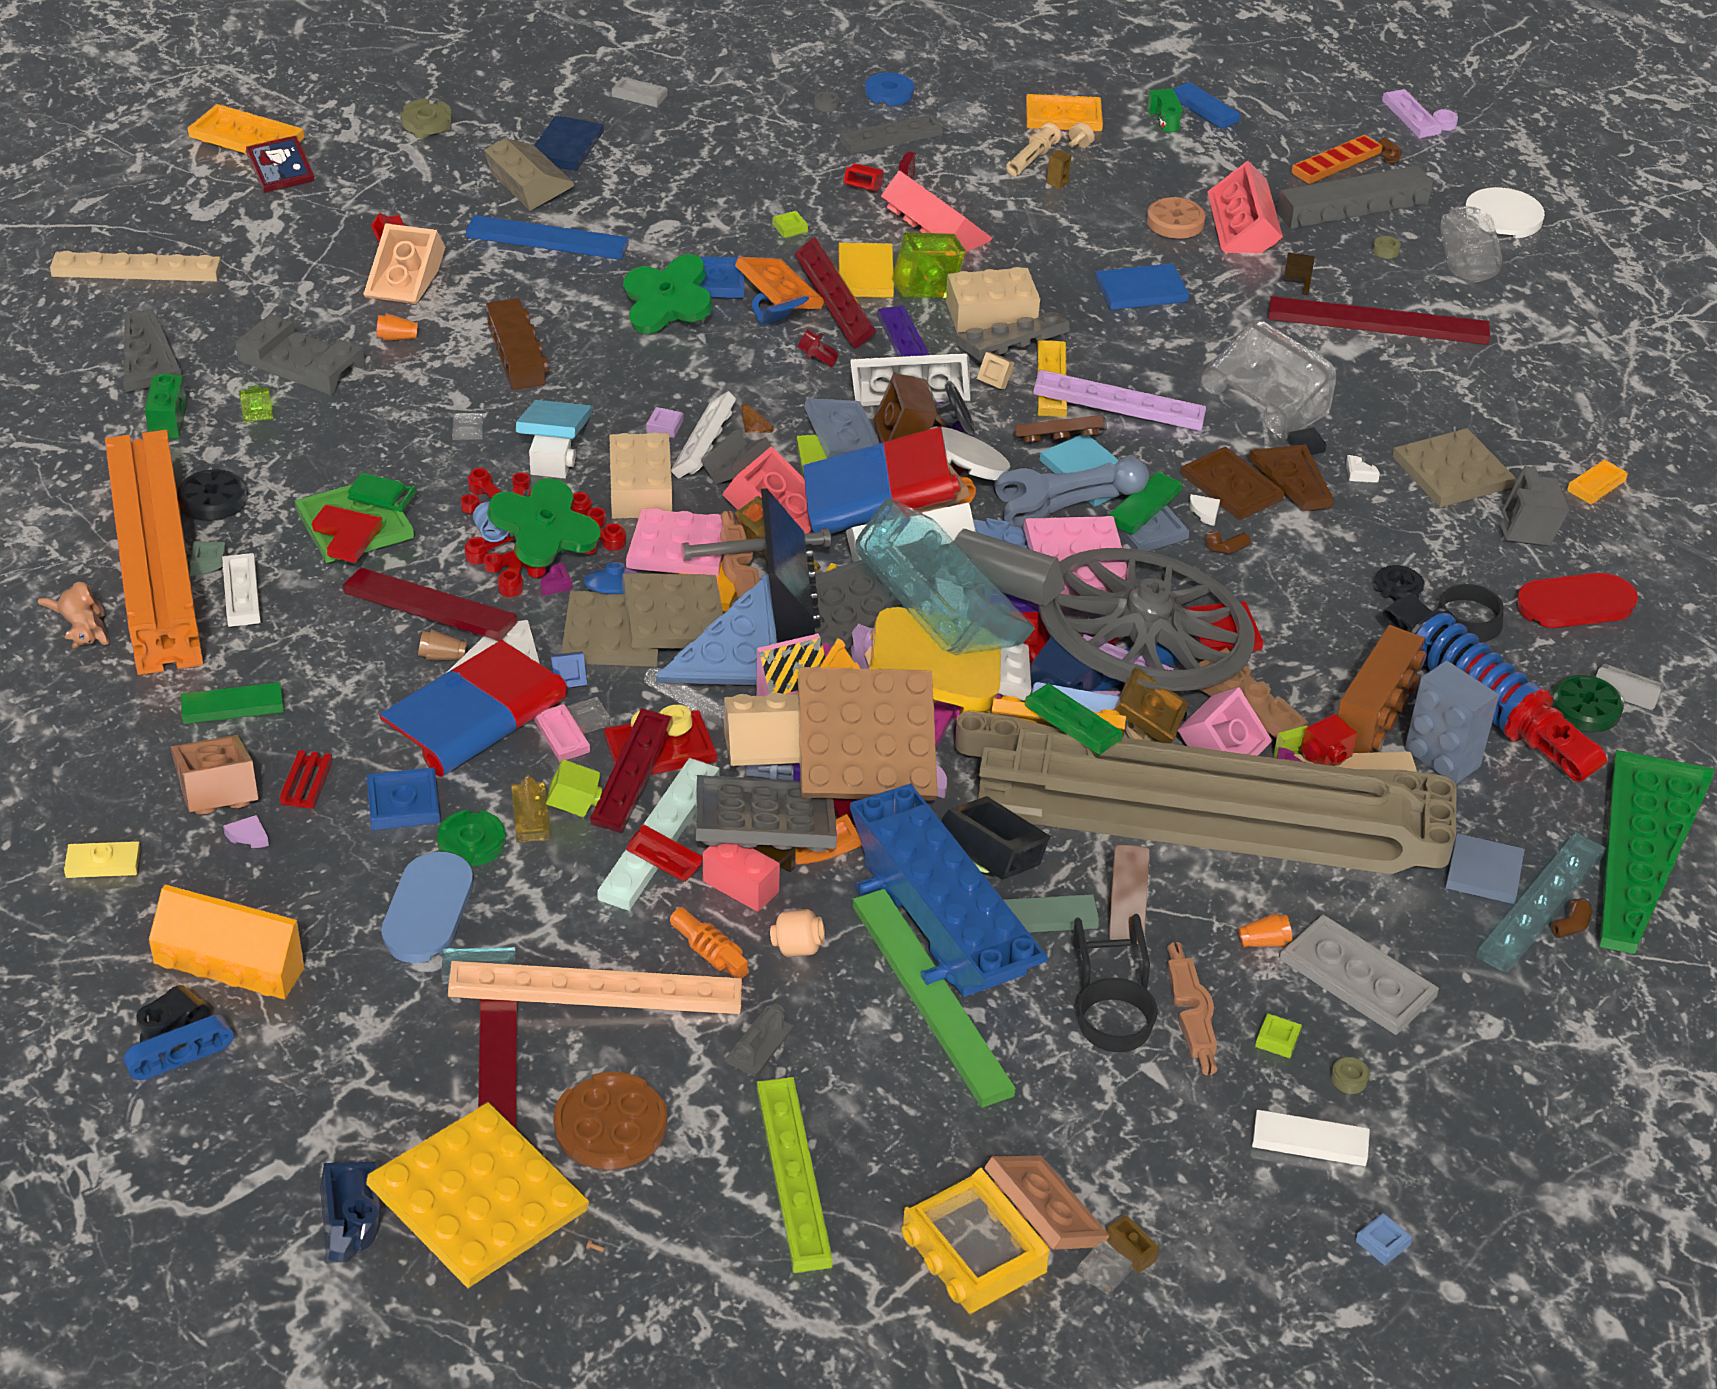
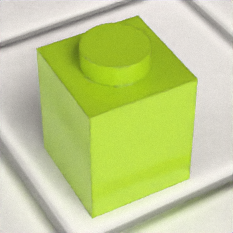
M562 759L551 779L546 804L585 817L589 807H595L602 793V788L598 786L600 772Z

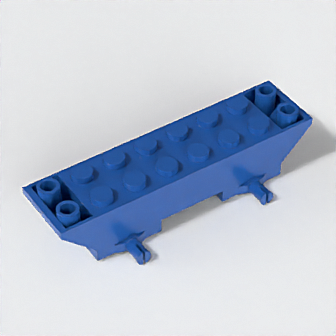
M911 783L850 803V810L865 853V866L873 875L872 878L856 882V890L860 896L885 889L896 907L903 905L929 939V952L938 962V966L921 971V978L925 981L926 985L945 979L955 985L961 995L966 997L1027 974L1028 968L1047 962L1048 956Z

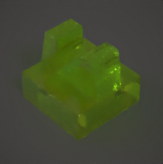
M259 385L247 386L248 390L239 391L244 422L273 419L269 387L260 388Z

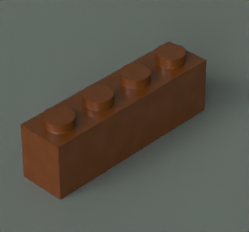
M519 298L486 303L487 326L511 390L545 385V373H549L548 360L546 356H542L541 342L536 340L534 324H530L528 309H523Z

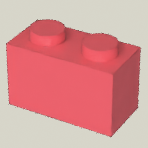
M722 843L717 846L710 845L703 852V882L751 909L759 912L779 893L780 863L757 850L739 846L737 843Z

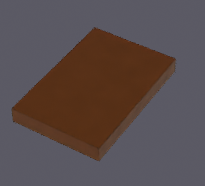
M1226 446L1183 465L1181 468V475L1210 498L1219 499V505L1239 521L1284 499L1285 491Z

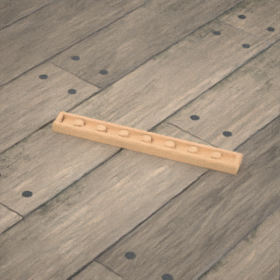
M452 961L448 997L740 1014L742 978Z

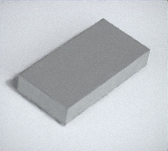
M622 77L612 88V97L653 107H658L668 96L666 87Z

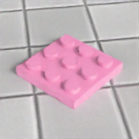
M658 508L641 509L626 557V568L719 576L724 554L692 557L690 561H683L681 544L689 542V545L722 542L720 538V532L723 527L721 515L693 514L688 511H662Z
M1113 516L1025 518L1023 525L1028 548L1056 557L1059 561L1076 553L1092 549L1122 548ZM1126 560L1098 561L1108 570L1126 580L1128 568ZM1088 565L1072 571L1085 583L1099 590L1114 593ZM1063 579L1065 590L1060 594L1081 596Z

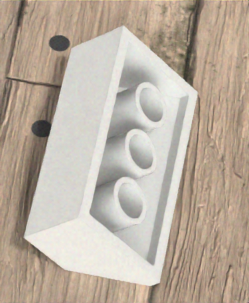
M967 353L851 359L855 401H860L862 406L880 405L893 373L926 379L938 402L949 401L945 390V383L951 381L957 387L963 400L970 401V369Z

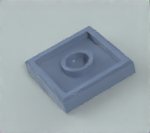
M1167 505L1133 535L1117 528L1118 534L1131 549L1150 551L1189 538L1188 528ZM1113 510L1107 511V516H1108V514H1110Z
M1457 833L1446 888L1515 904L1525 849Z

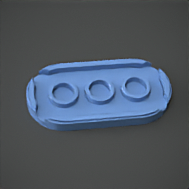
M432 852L417 857L407 865L381 929L384 946L389 949L393 957L404 962L422 963L431 960V956L437 953L440 956L450 948L473 889L472 869L466 860L448 852Z

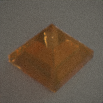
M747 403L741 405L745 433H772L775 430L761 414Z

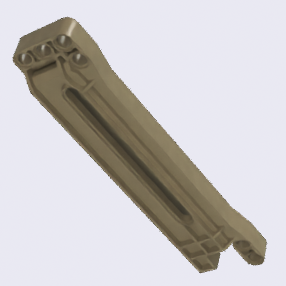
M977 711L963 712L957 718L955 748L962 754L982 757L978 799L988 796L1031 824L1385 874H1394L1413 866L1442 868L1448 865L1456 838L1457 788L1454 781L1446 776L1407 770L1350 769L1122 737V741L1098 755L1059 728H1053L1013 716Z

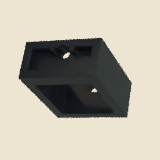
M988 796L949 809L941 821L972 861L1002 880L1040 865L1051 837Z

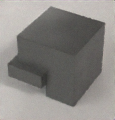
M1524 466L1501 511L1505 520H1502L1500 525L1506 540L1548 546L1552 544L1570 510L1557 479L1541 477L1538 475L1536 467Z

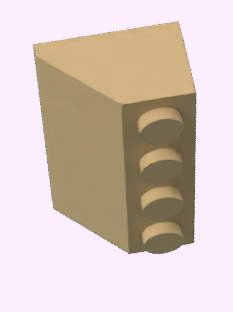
M771 693L767 696L738 694L734 697H724V735L731 766L800 763L798 694L784 695L782 693Z

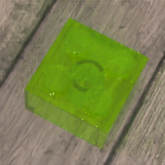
M905 232L892 280L902 297L946 298L947 274L960 272L966 250L955 234Z

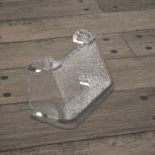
M1255 320L1245 326L1205 368L1202 373L1200 386L1212 394H1219L1225 390L1228 383L1266 407L1265 424L1267 428L1285 440L1288 432L1302 430L1330 413L1336 383V371L1328 360L1264 321Z

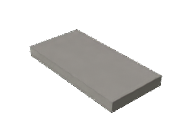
M1324 914L1285 947L1280 955L1281 961L1395 1035L1403 1030L1437 997L1439 991L1437 986Z

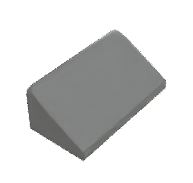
M1603 664L1599 667L1596 677L1612 684L1621 693L1624 701L1649 710H1653L1656 707L1665 686L1661 682L1608 664Z

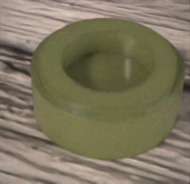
M1380 236L1374 241L1373 253L1381 258L1392 259L1399 255L1401 244L1394 237Z
M1344 1057L1335 1062L1331 1081L1338 1090L1348 1094H1357L1367 1087L1370 1071L1363 1061L1353 1057Z

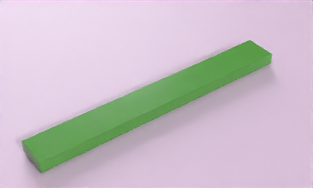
M882 889L853 898V908L981 1108L1014 1097L1016 1088L945 980L942 979L926 985L925 981L921 978V971L936 966L886 890Z

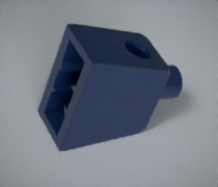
M1051 636L1031 665V689L1036 682L1090 692L1102 684L1103 673L1092 669L1076 659Z

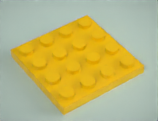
M489 1103L484 1104L369 1173L366 1183L467 1288H470L586 1212L589 1201Z

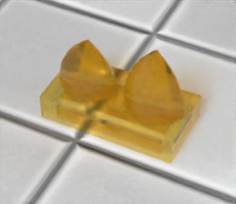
M526 775L521 784L511 785L516 843L550 840L545 782L536 783L530 775Z

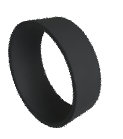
M1459 584L1448 588L1443 593L1436 609H1447L1445 604L1452 601L1468 600L1487 606L1497 615L1496 618L1490 621L1478 623L1465 621L1454 616L1456 623H1462L1467 627L1468 633H1474L1479 637L1480 643L1490 641L1501 633L1504 605L1499 596L1493 591L1479 585Z
M1124 978L1100 979L1089 984L1080 994L1078 1000L1079 1026L1084 1037L1091 1044L1102 1050L1110 1052L1132 1051L1142 1046L1148 1040L1158 1015L1157 1003L1145 987L1134 981ZM1104 1000H1121L1137 1007L1144 1014L1148 1026L1144 1030L1132 1035H1110L1093 1027L1084 1015L1095 1003Z

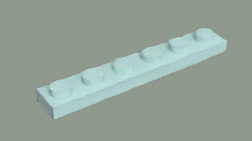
M689 758L644 825L676 842L696 813L697 775L720 776L719 768ZM625 850L598 889V900L630 911L658 867Z

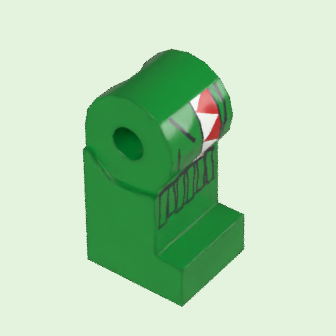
M1173 88L1149 90L1146 110L1149 115L1156 114L1159 119V128L1165 132H1177L1180 130V118L1183 108Z

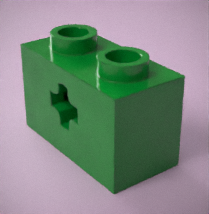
M161 374L152 376L145 406L148 432L167 430L168 438L180 437L187 405L183 375Z

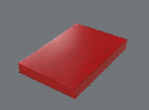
M699 710L691 711L693 724L687 732L681 736H667L650 775L682 769L689 758L706 764L717 762V752ZM631 723L604 728V738L614 765L632 729Z

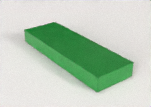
M1158 471L1149 479L1143 491L1131 494L1108 516L1114 517L1117 528L1133 535L1182 491L1183 483Z
M281 682L181 694L183 724L283 713Z
M1049 683L1025 698V706L1098 755L1122 741L1123 731Z

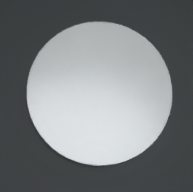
M1494 187L1478 190L1468 197L1465 206L1468 222L1479 231L1491 236H1495L1496 233L1514 235V238L1530 236L1541 228L1545 214L1542 205L1535 198L1521 191L1509 188Z
M941 427L948 464L953 461L956 465L968 469L969 474L989 480H997L1002 473L1009 471L1010 463L993 447L963 432Z

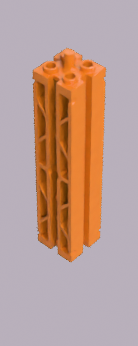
M167 430L142 433L143 440L138 438L133 440V442H131L130 435L105 438L128 628L138 675L164 671L163 664L176 662L177 669L203 665Z

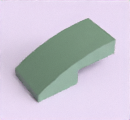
M193 541L192 551H186L189 574L203 575L221 568L223 565L222 556H224L225 542Z

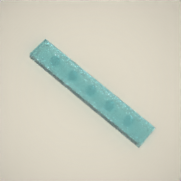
M1575 832L1479 947L1476 957L1508 974L1600 861L1606 847Z

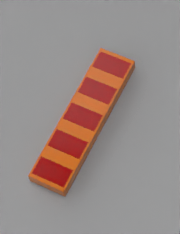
M1362 135L1294 164L1291 173L1304 182L1311 184L1380 154L1383 145L1366 135Z

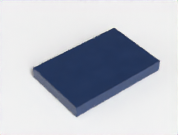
M556 115L534 146L558 168L577 171L603 134L604 124Z

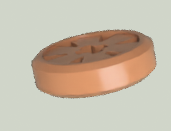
M1168 197L1153 202L1148 208L1147 224L1151 230L1161 236L1172 239H1185L1199 234L1204 228L1205 212L1198 204L1191 200Z

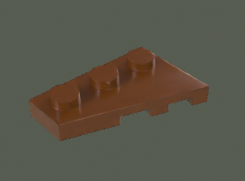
M1103 415L1020 424L1015 425L1016 437L1024 438V443L1041 441V436L1052 435L1053 439L1070 438V433L1082 432V436L1097 435L1099 431L1107 430V422Z
M1306 444L1250 450L1249 460L1272 482L1285 491V494L1303 511L1332 508L1334 498Z

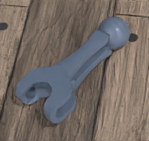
M1126 457L1119 460L1115 465L1110 462L1097 468L1072 473L1040 474L1032 469H1016L1002 473L995 481L994 487L998 497L1002 501L1008 502L1004 509L1005 521L1010 522V526L1023 528L1025 518H1047L1050 513L1082 501L1117 497L1119 493L1124 495L1139 493L1148 484L1149 471L1141 460L1134 457ZM1009 484H1015V485H1017V486H1014V487H1011V488H1004L1005 486H1007V485H1009ZM1017 513H1024L1022 516L1013 517Z

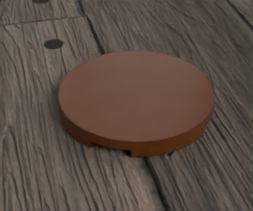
M624 1072L592 1074L591 1079L579 1083L572 1089L567 1088L560 1096L554 1110V1132L559 1146L576 1162L596 1169H621L640 1163L659 1148L667 1131V1108L665 1101L661 1099L653 1088L647 1085L646 1080Z

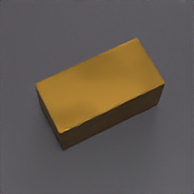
M1058 149L1049 156L1047 184L1061 189L1069 183L1071 154Z
M1127 1214L1108 1226L1107 1232L1110 1236L1106 1241L1137 1273L1157 1262L1159 1246Z

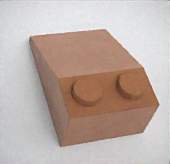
M238 735L171 746L181 790L189 812L195 811L196 814H208L214 812L216 807L229 805L231 808H240L249 805L250 801L258 800L253 761Z

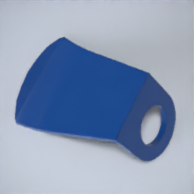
M760 293L753 299L752 309L760 326L786 318L795 307L808 301L809 296L803 295L775 305L767 296ZM766 299L773 306L765 308L764 312H762L759 308V301Z

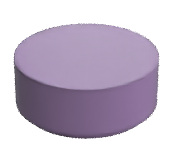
M1446 109L1434 112L1433 117L1442 125V130H1453L1456 128L1458 121L1456 113Z

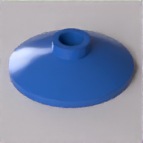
M610 562L606 564V568L588 573L584 577V585L588 589L600 593L623 594V573L639 572L624 568L623 563Z

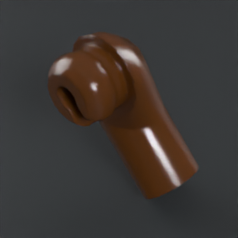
M1383 137L1379 144L1383 145L1384 160L1389 164L1399 162L1402 148L1387 137Z
M1215 530L1205 535V540L1207 541L1205 545L1212 552L1233 554L1248 547L1251 543L1250 537L1245 532L1229 539H1221L1220 531Z
M1586 899L1571 900L1568 904V907H1571L1568 912L1569 917L1552 922L1551 930L1556 938L1580 933L1588 928L1593 910L1591 904Z

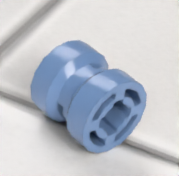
M484 502L477 506L473 513L474 523L485 540L490 542L501 541L508 535L509 531L500 529L491 523L487 516L489 502Z

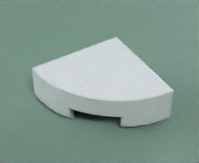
M1347 455L1346 467L1349 481L1378 482L1380 474L1374 465L1371 467L1362 462V458L1359 456Z
M1191 494L1189 508L1192 513L1195 512L1201 517L1200 521L1214 526L1220 500Z

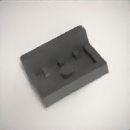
M735 430L702 457L701 462L715 484L730 479L733 481L742 470L770 448L771 444L767 437L747 444L741 432Z

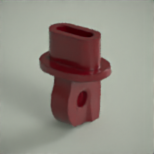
M807 329L797 348L807 353V359L814 355L827 365L833 367L838 358L837 351L821 342L822 333L817 335Z

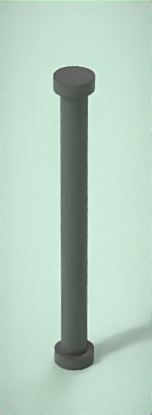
M829 528L821 529V532L806 533V544H822L823 547H830L831 535ZM765 538L689 545V542L681 544L683 561H690L692 557L766 550Z

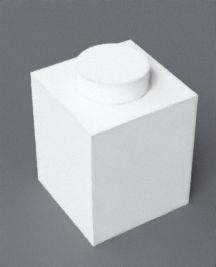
M534 436L529 451L531 475L566 478L569 467H574L576 451L571 449V438Z

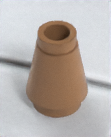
M433 629L430 632L422 631L418 656L426 657V661H457L465 655L467 642Z

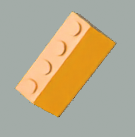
M166 884L161 889L149 937L154 964L167 969L172 968L187 972L199 978L205 977L223 982L232 987L252 990L264 996L286 999L304 970L297 920Z

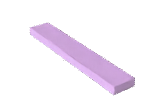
M1044 370L1038 371L1033 391L1035 395L1198 431L1202 430L1206 406Z

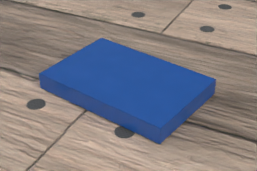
M1173 263L1096 271L1095 280L1110 310L1182 303L1189 300V292Z

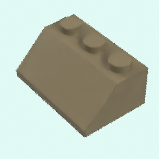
M504 138L484 150L492 175L530 211L574 186L573 181L534 145Z

